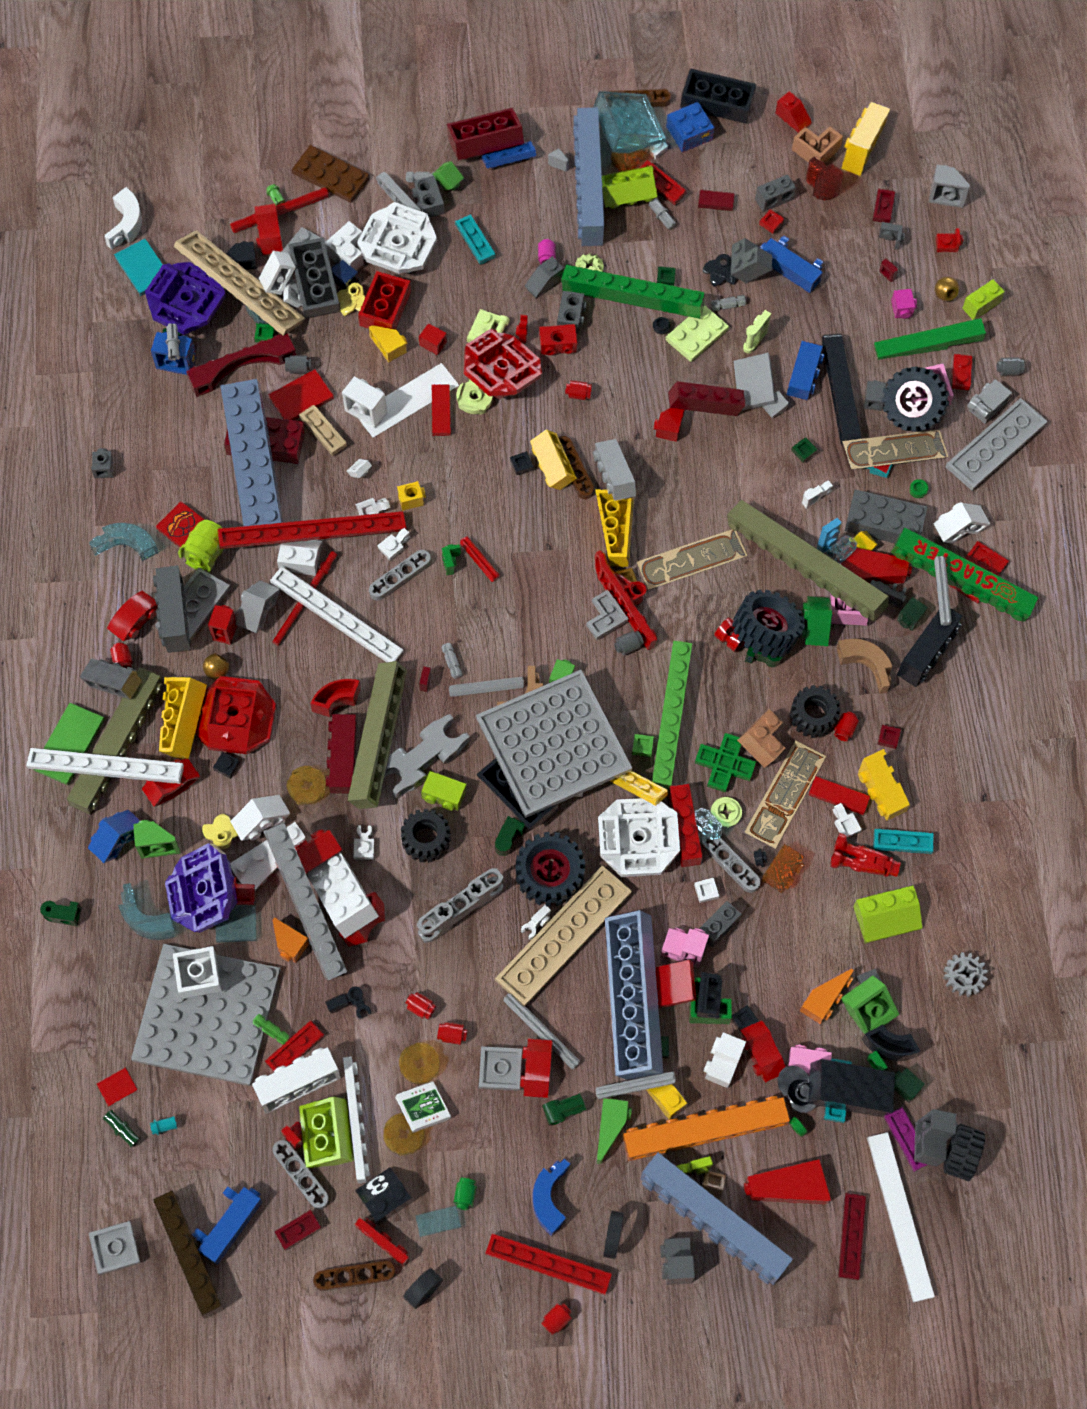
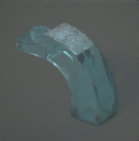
M114 523L102 527L104 534L94 537L89 542L95 556L117 545H126L133 548L142 562L159 553L152 537L144 529L129 523Z
M131 883L124 884V891L121 892L123 904L118 906L121 915L130 929L136 934L151 940H165L176 937L170 913L158 916H148L141 913L137 909L135 893Z

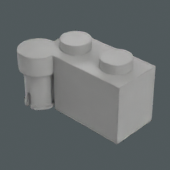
M996 379L991 384L987 383L982 388V392L979 395L975 394L967 405L968 411L984 424L1009 401L1012 394L1010 390Z

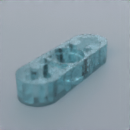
M844 536L824 554L830 558L836 554L834 561L841 564L856 550L857 542L850 536Z

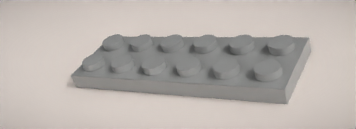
M1020 398L953 457L945 467L973 491L1038 433L1048 421Z

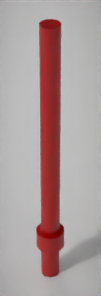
M331 551L325 562H322L318 567L319 571L309 584L314 589H316L324 575H327L331 570V565L337 557L335 552ZM300 602L296 604L272 641L273 644L278 646L304 607Z

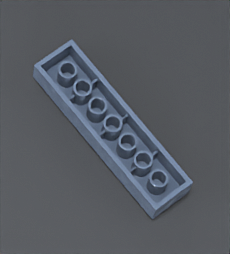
M577 108V115H574L573 137L576 165L578 239H581L582 246H603L604 216L598 108Z
M257 379L220 385L243 525L283 523L260 383Z
M639 910L605 918L615 1074L617 1077L626 1080L663 1074L651 915Z
M658 1152L643 1170L640 1180L643 1181L641 1184L647 1190L657 1192L659 1194L658 1198L667 1205L669 1203L675 1207L676 1213L683 1218L687 1216L692 1220L691 1224L699 1231L702 1229L706 1231L711 1241L715 1244L721 1243L726 1247L725 1251L733 1258L737 1256L742 1260L741 1264L749 1271L755 1270L760 1274L758 1277L764 1283L774 1285L792 1261L790 1256Z

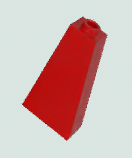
M845 545L843 546L839 562L840 565L869 584L872 580L881 581L884 584H902L905 582L906 577H910L912 566H909L908 561L898 559L896 556Z
M820 1159L747 1176L746 1183H743L746 1196L750 1195L751 1201L822 1205L828 1204L831 1201Z

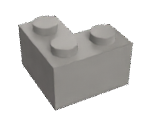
M260 580L251 585L249 589L244 590L240 599L242 601L241 607H239L236 613V625L255 633L260 631L264 627L268 611L276 605L280 588Z

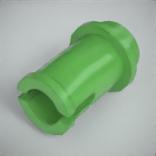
M272 184L267 187L266 193L271 197L275 206L286 202L279 192L280 188Z

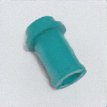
M174 1116L159 1121L155 1119L154 1122L150 1123L152 1134H157V1136L159 1133L177 1129Z

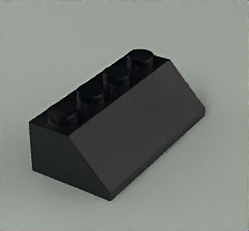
M496 758L477 773V776L529 830L544 824L558 812V804L525 818Z

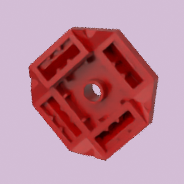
M489 329L465 345L463 374L488 396L501 399L508 395H516L541 378L540 358L515 336L498 333L497 330Z
M221 676L205 691L195 734L208 750L249 754L270 742L276 703L259 680ZM233 711L238 712L236 716L229 715Z

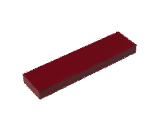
M845 1193L838 1278L860 1280L866 1205L865 1195Z

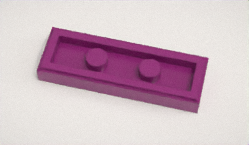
M903 1107L893 1111L892 1114L884 1116L913 1172L927 1166L928 1164L914 1161L915 1129Z

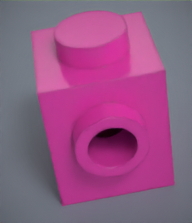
M912 289L894 290L891 302L895 318L906 319L912 317L914 310L917 309V301L913 299Z

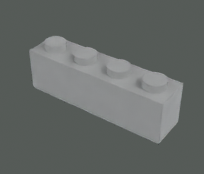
M613 439L595 443L593 458L597 462L599 473L602 472L603 482L607 483L608 494H612L614 501L635 497V480L617 440Z

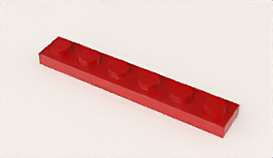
M493 1233L485 1252L487 1256L602 1295L606 1294L612 1275L611 1273Z

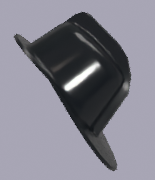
M788 1066L783 1068L777 1078L780 1091L794 1110L804 1113L812 1111L817 1105L808 1104L809 1075L798 1066Z

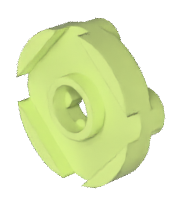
M471 380L465 384L462 383L457 389L458 406L467 413L484 414L492 404L493 396H488ZM476 393L479 398L472 399L470 395L473 396Z

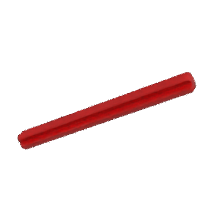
M326 187L276 205L277 216L327 198L329 196ZM252 215L230 223L233 233L256 225L253 224Z

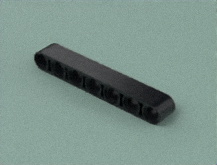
M842 334L822 335V346L840 443L844 445L843 441L861 439V433Z

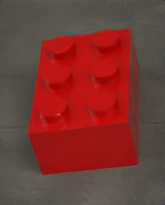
M376 271L358 314L359 326L368 329L370 326H378L396 330L411 294L410 280Z
M319 829L310 835L312 839L309 841L302 840L294 845L305 873L342 850L330 830Z

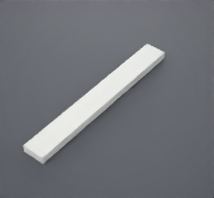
M281 566L270 580L273 585L385 662L397 661L404 652L402 648Z
M30 748L26 765L28 769L177 784L181 782L184 768L183 763L36 748Z
M883 1133L867 1138L912 1301L914 1303L934 1298L888 1133Z

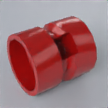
M728 617L718 627L714 636L722 643L727 642L726 646L736 653L743 647L745 642H740L737 639L739 634H734L733 630L735 627H732L734 620Z

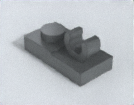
M871 581V585L888 595L889 604L898 608L902 607L906 598L905 587L902 592H897L896 583L890 589L881 581Z

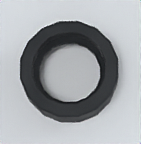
M429 1268L408 1288L403 1297L414 1309H417L438 1289L443 1279L432 1268Z

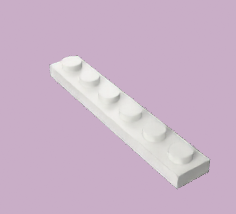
M344 1057L356 1177L358 1184L366 1183V1176L370 1175L369 1166L364 1164L363 1157L367 1156L366 1143H362L361 1135H365L364 1123L359 1122V1115L363 1114L361 1102L357 1103V1095H360L359 1082L355 1083L354 1075L358 1074L357 1062H353L352 1057Z

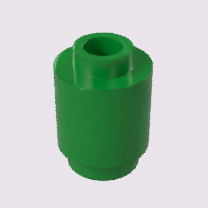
M460 1178L459 1182L456 1183L453 1203L457 1205V1209L469 1210V1207L474 1206L477 1190L475 1180Z

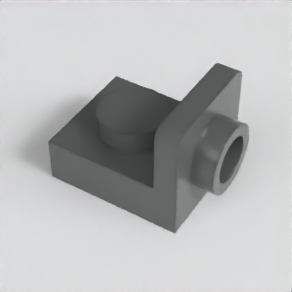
M882 222L878 238L896 240L894 249H898L899 244H903L904 241L903 225Z

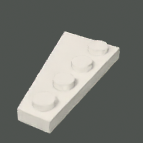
M296 822L286 827L293 845L306 840L305 835ZM267 840L230 863L231 869L241 884H255V891L268 880L267 878L274 871L278 870Z

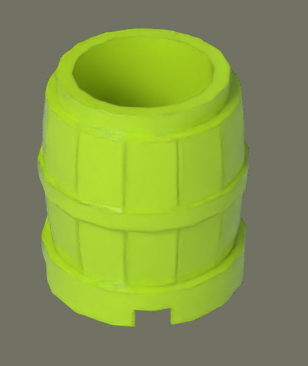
M210 520L199 522L193 531L190 532L185 544L179 549V557L181 559L184 557L187 560L185 563L195 570L199 567L204 571L210 572L214 562L223 551V549L219 548L217 529L222 527Z

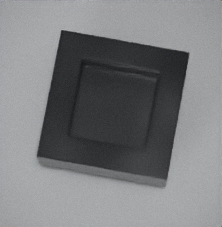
M527 451L510 457V462L516 476L533 470L534 466Z
M222 752L213 766V770L231 778L240 761Z
M748 1005L732 1015V1021L739 1031L759 1022Z

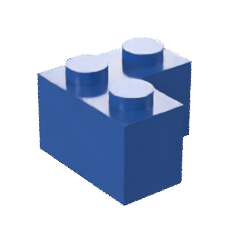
M129 810L121 813L117 812L111 817L103 818L99 823L97 832L91 837L88 849L103 863L117 858L123 845L135 840L133 824H137L140 820Z

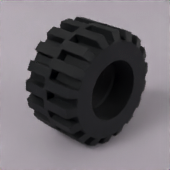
M811 685L810 689L805 687L803 691L800 690L797 696L794 697L790 710V720H792L793 727L797 726V732H803V736L807 737V734H809L811 738H815L818 735L820 738L823 737L824 733L828 735L835 728L841 708L839 707L840 702L836 700L837 696L834 693L830 694V689L824 690V686L816 688L815 685ZM810 705L819 706L824 710L825 716L813 718L806 713L804 708Z
M419 809L416 810L415 815L409 814V819L405 818L403 821L404 826H401L402 846L407 855L411 854L412 859L416 860L419 858V862L423 863L424 860H428L429 863L432 862L433 858L435 860L440 859V854L444 856L446 849H449V842H451L448 821L443 819L441 813L437 815L433 809L431 812H428V809L420 812ZM423 828L433 829L437 833L436 839L430 843H420L414 836L417 831Z
M961 1123L958 1125L956 1134L951 1137L948 1145V1157L943 1165L944 1173L968 1182L974 1177L984 1150L986 1140L984 1131Z

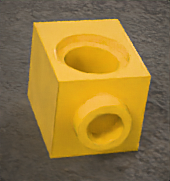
M418 481L397 486V494L402 511L424 506L423 498H426L424 487L420 488ZM415 494L416 496L409 497L408 495Z

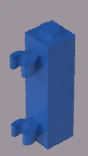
M784 235L780 238L779 242L772 238L767 243L764 242L760 248L772 255V269L809 293L820 283L823 273L820 270L822 269L821 265L824 263L822 260L817 258L813 265L787 249L789 238Z
M227 1186L223 1194L233 1201L208 1236L198 1228L192 1234L195 1239L202 1243L198 1251L216 1265L219 1264L263 1203L259 1198L261 1194L253 1188L248 1190L243 1187L238 1194Z

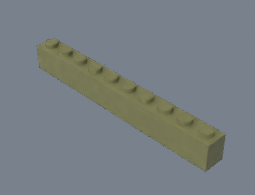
M743 500L727 514L728 525L732 530L739 531L747 540L754 541L761 549H766L776 559H781L788 567L796 569L803 577L811 579L818 587L826 589L833 597L844 601L848 607L855 608L863 617L875 621L889 606L888 595Z

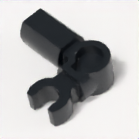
M356 986L351 987L345 995L342 993L325 1001L330 1014L349 1006L348 1003L351 1002L352 1006L357 1008L356 1016L359 1020L362 1019L360 1015L362 1010H366L368 1015H371L370 1007L364 1004L366 1000L361 988Z

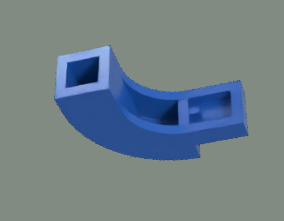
M563 1159L561 1162L556 1161L550 1168L551 1173L543 1168L533 1188L532 1202L535 1216L542 1228L551 1237L566 1222V1217L553 1205L551 1200L553 1186L570 1168V1163L566 1159Z

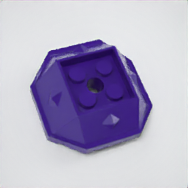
M190 262L172 265L163 264L145 290L152 319L164 326H168L170 323L176 324L178 332L182 334H187L207 325L226 297L224 288L216 280L208 276L200 267Z
M208 843L181 857L172 875H169L165 881L171 919L193 932L201 933L227 920L229 913L238 903L230 861L227 859L226 854L215 844Z

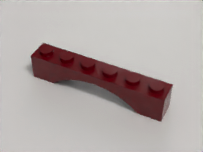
M288 333L284 335L278 334L274 338L260 341L250 347H244L240 351L226 354L219 359L210 360L201 366H194L187 370L186 373L197 398L214 391L217 384L226 375L242 366L254 363L282 365L285 364V357L296 355V350Z

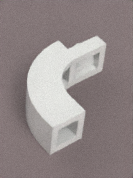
M127 187L113 197L115 208L124 216L116 227L104 235L107 246L111 249L119 246L123 240L131 243L141 229L142 216L139 204L134 194Z

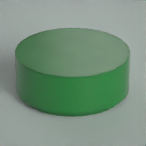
M916 479L911 483L909 492L914 498L920 499L927 495L929 487L924 480Z
M796 1117L790 1120L789 1125L800 1137L808 1133Z

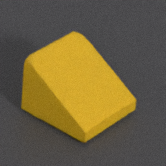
M867 531L859 532L849 542L851 547L872 551L878 545Z

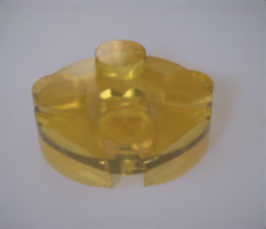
M312 766L298 767L293 770L287 781L288 793L299 805L314 804L325 796V777L320 770L312 768ZM305 781H307L308 784L312 783L309 789L301 787L304 785Z
M419 1042L406 1047L402 1051L399 1058V1067L402 1076L410 1083L427 1084L436 1077L440 1068L438 1054L432 1046ZM423 1059L424 1067L416 1068L414 1061Z
M398 1113L392 1116L385 1124L383 1131L384 1142L391 1152L399 1156L410 1155L421 1147L424 1141V1129L413 1133L404 1114ZM401 1129H402L403 1131H406V1130L409 1131V1133L407 1134V1135H408V1138H407V1139H405V1138H401V1139H400V1138L398 1137V1136H400V1132H399V1131H400Z

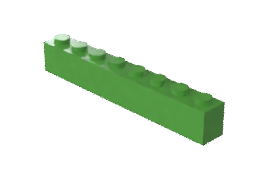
M674 640L652 782L667 789L668 793L672 784L692 643Z

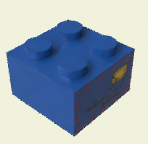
M698 102L667 115L666 127L682 153L713 140L714 126Z
M157 332L151 348L156 369L187 375L186 371L194 367L197 358L192 339L187 336H178L180 340V359L176 357V360H169L168 345L166 344L167 332Z

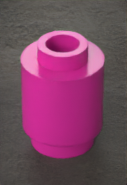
M544 239L538 243V261L540 265L552 256L556 259V247L553 241Z

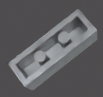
M91 658L80 675V678L89 687L130 700L142 682L137 676V671L133 668L127 667L126 669L117 663L109 664L103 659L96 660Z

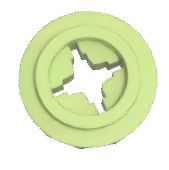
M591 253L588 255L582 254L580 258H577L575 264L576 267L586 268L587 264L593 262V267L590 266L587 269L603 272L604 268L602 259L597 254L591 255Z
M722 797L713 803L711 816L713 822H716L720 827L729 828L739 822L742 816V809L736 800ZM725 806L727 811L731 812L728 819H726L724 814H721Z

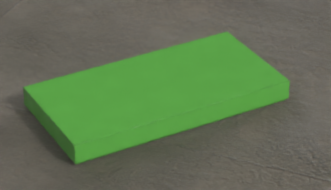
M69 703L44 749L86 753L105 720L104 717ZM33 769L66 785H69L75 774Z

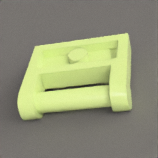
M480 309L467 336V342L492 329L495 323L498 324L496 329L498 333H503L510 319L504 315L499 316Z
M765 310L762 315H758L755 318L754 325L747 327V340L743 347L744 352L752 353L768 333L770 312Z

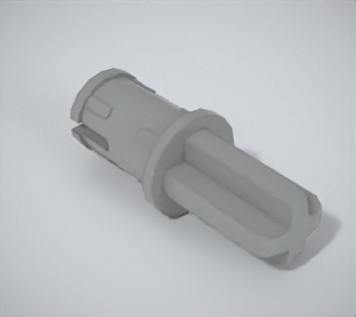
M657 198L651 200L649 207L656 214V218L661 220L667 229H673L676 223L668 214V209L664 208Z
M172 323L167 326L166 344L168 345L169 360H176V357L180 359L177 325Z

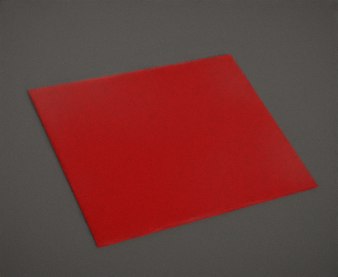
M126 1067L97 1083L108 1107L137 1091Z

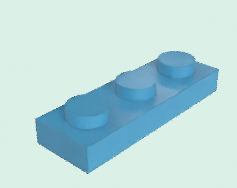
M838 518L822 527L817 549L826 555L831 554L835 550V545L838 541L837 538L842 525Z

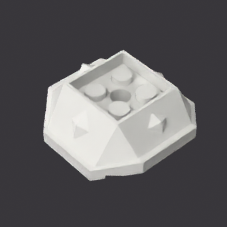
M394 202L388 205L387 208L371 214L357 244L366 262L400 274L422 270L437 242V237L427 213Z
M642 798L616 800L605 812L598 816L600 856L621 877L661 875L680 853L677 812L670 809L663 802L655 806ZM640 835L644 839L642 841H635L634 837Z

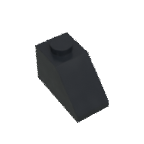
M253 241L235 243L226 252V255L245 270L257 269Z

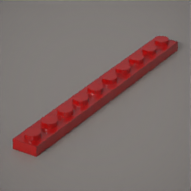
M400 511L217 529L219 548L226 549L400 532L402 529H406L404 512Z

